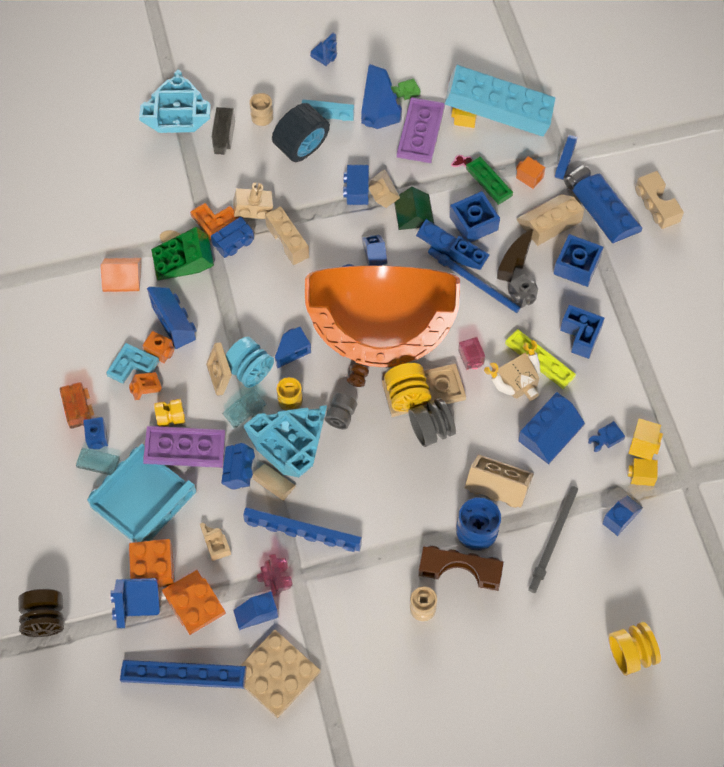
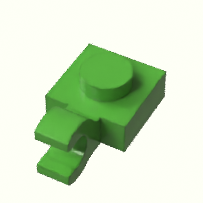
M414 78L398 83V87H391L392 92L396 93L397 98L403 97L404 100L420 96L421 93Z

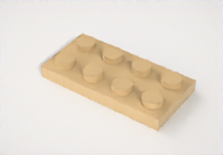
M456 364L424 371L426 383L431 393L430 401L434 402L439 397L446 404L466 400V394ZM382 380L391 417L408 414L409 411L399 412L392 408L391 400L389 399L390 392L386 388L385 381Z

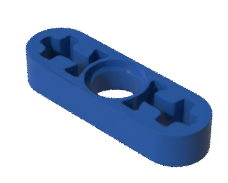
M568 136L556 169L555 178L564 180L578 137Z

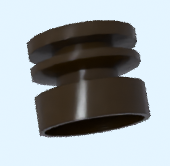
M36 589L19 595L18 608L19 612L23 614L19 617V632L22 635L46 637L63 631L64 623L62 620L64 616L60 612L63 609V595L61 592L52 589Z

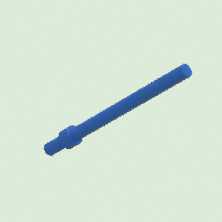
M432 247L428 250V254L437 259L438 263L442 266L449 267L516 314L521 309L514 302L454 263L446 254H441Z

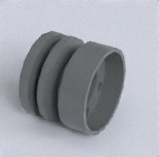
M441 397L435 399L434 402H427L428 411L423 405L409 410L408 414L412 428L423 447L436 443L437 434L442 440L446 439L447 435L450 437L456 434L452 413Z

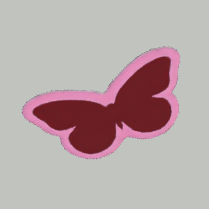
M458 155L451 166L459 167L463 165L466 168V165L472 162L473 159L470 156Z

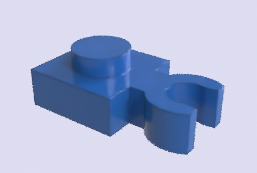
M612 422L599 429L597 432L599 436L590 437L588 443H598V446L594 448V452H598L604 444L607 448H610L623 441L625 435L617 424Z

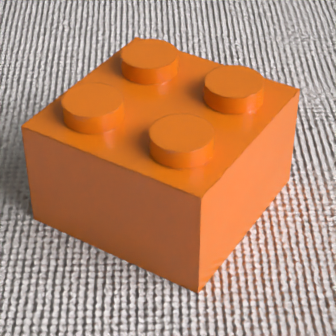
M170 539L129 543L130 579L155 578L158 580V587H165L175 583L173 547Z

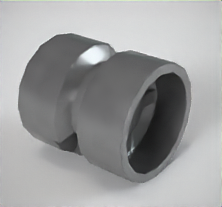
M338 393L332 399L331 408L327 411L325 421L334 428L345 430L349 427L351 415L356 410L357 402L348 395Z

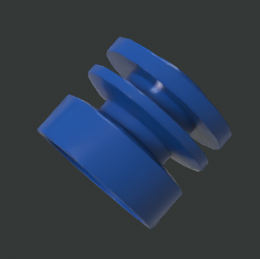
M477 497L466 501L462 505L458 515L456 535L465 547L481 551L495 543L501 524V513L498 506L486 498Z

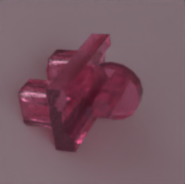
M276 554L269 555V560L264 563L265 566L260 567L261 573L257 575V581L264 582L265 587L270 586L274 597L279 596L282 591L290 589L292 587V580L290 576L281 577L280 572L288 569L286 558H276Z

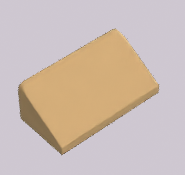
M266 464L254 471L252 476L254 481L283 501L296 487L295 484Z

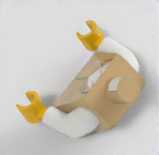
M531 340V349L528 348L527 343L523 345L524 350L529 352L528 355L525 352L498 368L496 363H490L492 371H490L489 367L484 368L486 374H491V380L498 391L512 395L514 398H519L525 394L530 401L539 396L535 388L538 386L541 373L538 355L534 352L537 348V343L534 340Z

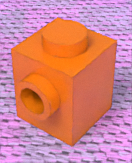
M530 157L520 161L516 167V178L532 189L544 178L545 167Z
M154 331L151 332L142 345L144 352L159 358V361L162 363L170 359L174 353L172 340Z

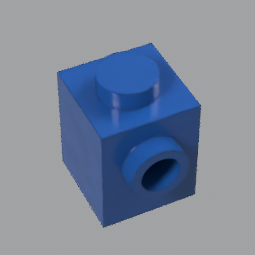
M103 417L83 420L85 441L88 448L98 450L108 446L106 424Z

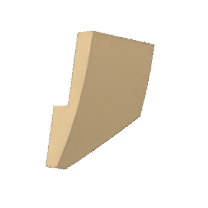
M200 523L212 561L231 555L226 537L222 534L221 529H213L207 527L204 523Z

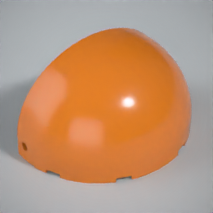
M348 266L317 270L309 273L305 278V304L319 336L328 346L343 357L345 356L356 361V363L367 366L394 367L425 356L435 349L448 334L459 308L460 278L456 275L437 270L401 266Z

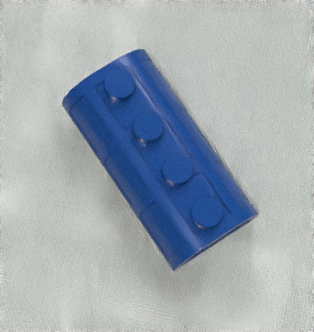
M602 174L587 177L574 187V194L612 244L642 232V226L606 182Z

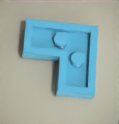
M125 343L106 374L107 377L124 384L133 369L143 374L152 373L159 363V358Z

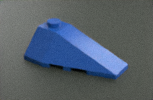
M372 64L368 66L361 111V124L380 129L400 123L402 120V108L396 102V93L392 92V83L387 70Z

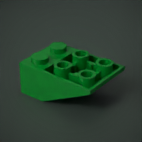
M197 227L151 249L156 279L158 281L197 274L214 266L209 237Z

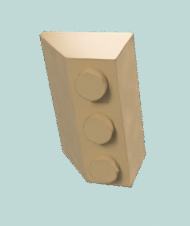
M561 194L517 218V221L525 231L533 229L532 240L539 246L582 222L584 209L574 197Z
M478 454L470 468L465 489H468L473 494L488 496L493 501L500 500L506 502L510 507L521 508L534 473Z

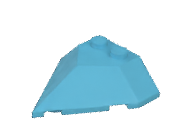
M178 69L174 73V77L170 80L167 79L151 95V99L147 103L143 102L140 105L139 120L159 133L195 132L210 119L211 104L202 98L201 93L188 79L182 76Z
M327 405L320 406L318 409L309 410L308 408L278 411L277 414L266 415V413L257 414L244 425V429L256 450L283 475L299 478L314 464Z

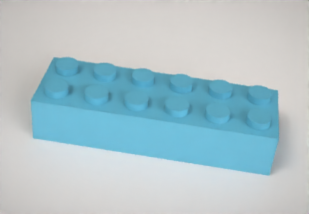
M456 65L450 78L444 104L543 137L551 125L556 97Z

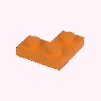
M206 203L190 211L191 217L204 233L208 235L210 240L211 235L239 218L234 217V210L231 206L216 215Z

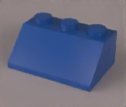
M148 287L147 291L151 306L169 339L172 340L175 349L195 341V332L197 330L193 322L189 323L187 320L188 314L185 308L179 306L180 300L177 294H173L170 288Z
M556 392L520 431L518 442L549 465L580 431L585 422L574 405Z

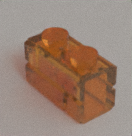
M81 382L59 388L69 427L73 429L81 425L84 426L83 420L92 419L91 416L95 415L92 404L88 405L87 399H91L88 388H84Z

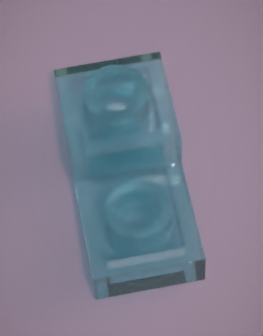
M254 389L237 400L222 414L233 428H237L248 417H253L267 404Z

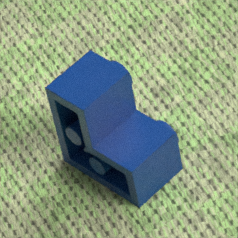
M572 305L568 306L560 331L576 336L571 353L587 359L590 358L602 330L604 317Z

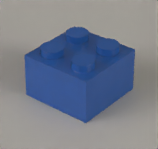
M483 191L450 205V219L462 238L470 243L499 230L500 217Z
M569 234L556 261L554 275L588 287L601 259L604 247Z

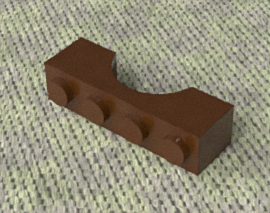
M423 546L418 576L438 580L447 570L461 568L469 571L475 577L479 588L499 591L504 561H500L495 557L483 558L474 553L462 554L453 549L446 551L440 550L436 546Z

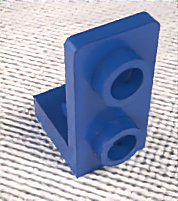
M332 33L323 43L320 42L310 52V57L325 66L333 62L337 57L336 34Z

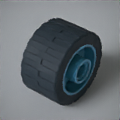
M301 103L290 109L280 119L272 133V142L292 162H301L314 153L325 141L330 130V124L309 103Z

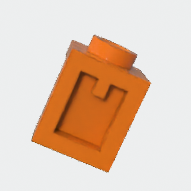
M156 372L135 374L129 384L130 393L133 394L135 400H140L142 394L157 393L162 389Z

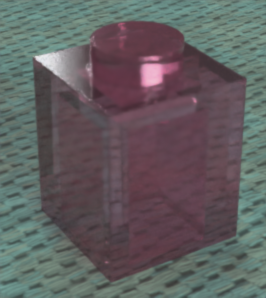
M477 337L459 342L458 352L466 370L478 369L484 365L485 354Z

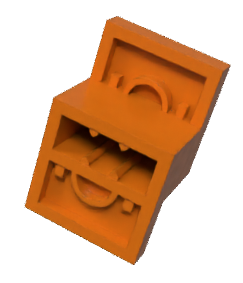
M198 570L193 571L162 590L172 610L189 635L226 614L207 580L202 578Z

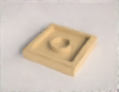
M220 342L213 345L206 363L217 396L224 394L232 376Z

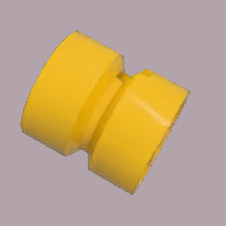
M291 377L280 380L276 388L279 406L285 411L299 409L303 401L300 382Z
M181 398L170 400L169 404L165 401L154 403L158 427L169 426L172 422L175 425L185 423Z

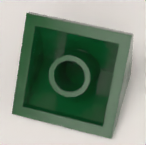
M412 186L399 194L400 198L394 202L398 230L421 228L426 219L434 224L429 194Z

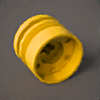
M401 364L393 367L384 375L386 388L390 392L391 406L395 411L408 412L417 406H425L431 400L425 372L420 364Z
M642 621L636 626H630L629 633L625 629H621L609 634L612 655L618 668L624 675L627 676L638 672L641 664L643 667L649 668L651 664L657 665L661 662L657 640L646 622Z

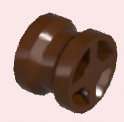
M354 364L350 367L351 374L348 375L347 382L355 387H364L366 383L365 377L368 376L369 370L362 365Z

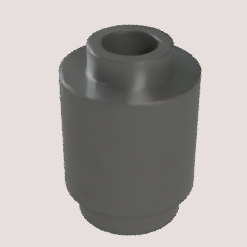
M579 165L566 175L564 183L570 190H573L581 180L590 177L591 171L587 166Z

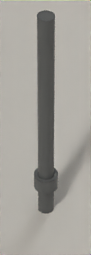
M571 486L540 563L534 569L532 574L533 580L528 589L532 593H536L541 580H544L547 573L546 567L578 492V488L575 486Z

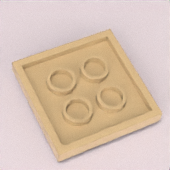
M276 630L240 665L247 668L245 689L277 719L321 673L318 667Z

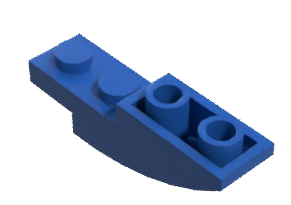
M427 219L416 234L418 238L430 244L432 248L441 254L449 256L450 260L470 268L481 270L490 254L461 236L456 238Z

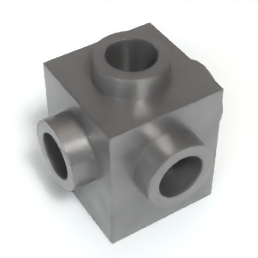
M523 274L509 283L508 293L513 302L518 303L523 308L536 301L538 287L534 281H530Z

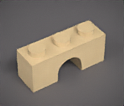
M658 171L638 178L635 190L637 195L643 199L646 209L650 210L653 215L654 222L661 229L681 222L684 211L675 198L665 201L658 197L663 195L666 184Z
M280 206L266 213L267 228L275 239L279 238L281 240L284 253L293 266L309 258L308 244Z

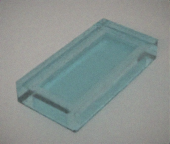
M82 448L76 467L112 475L119 464L120 457Z

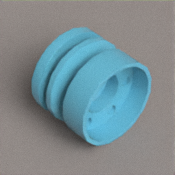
M249 336L238 340L225 355L231 374L236 375L237 379L247 388L254 387L268 375L274 364V358L267 354L264 349H260V345Z

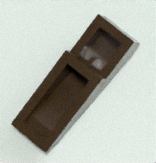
M533 229L523 233L507 250L498 268L497 279L511 282L515 268L523 269L531 244Z

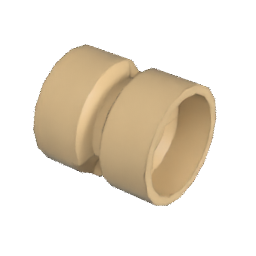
M265 93L253 95L249 102L252 122L258 126H266L273 120L272 99Z
M425 586L415 589L410 598V613L419 621H428L433 618L437 608L436 593L431 588Z

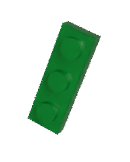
M481 157L466 165V170L498 205L513 196V191Z

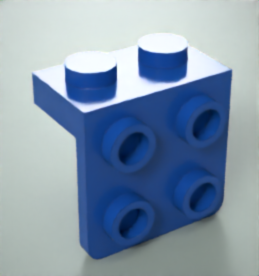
M116 579L115 588L111 590L110 597L111 603H115V608H112V619L116 620L117 628H125L127 616H152L160 613L157 579Z

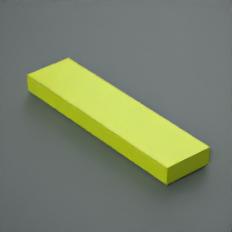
M517 329L505 341V344L518 355H522L525 352L528 355L529 352L524 350L523 345L527 343L528 348L531 349L532 339ZM537 344L534 352L538 355L540 372L564 389L575 378L576 374Z

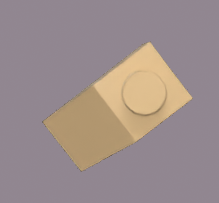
M382 170L370 180L369 190L378 204L387 208L400 198L386 170Z

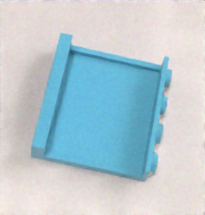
M143 444L134 448L130 456L125 461L120 462L114 473L108 475L103 480L102 485L98 489L93 490L87 499L90 507L132 542L151 541L196 493L195 485L189 480L187 482L184 481L167 466L144 464L145 446Z

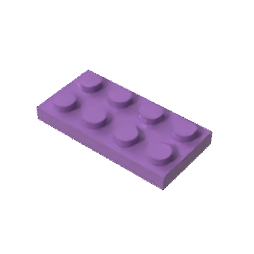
M411 97L397 150L398 158L432 163L445 109L444 103Z
M147 426L143 462L144 464L223 468L225 430Z

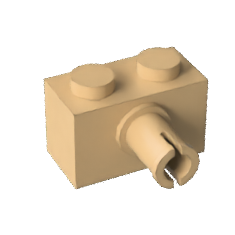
M256 182L252 184V189L236 188L233 199L234 217L265 219V214L273 209L272 191H263L261 183H258L256 188Z

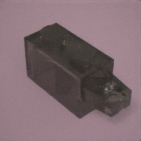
M216 107L211 134L214 154L225 155L226 149H231L235 126L234 108Z

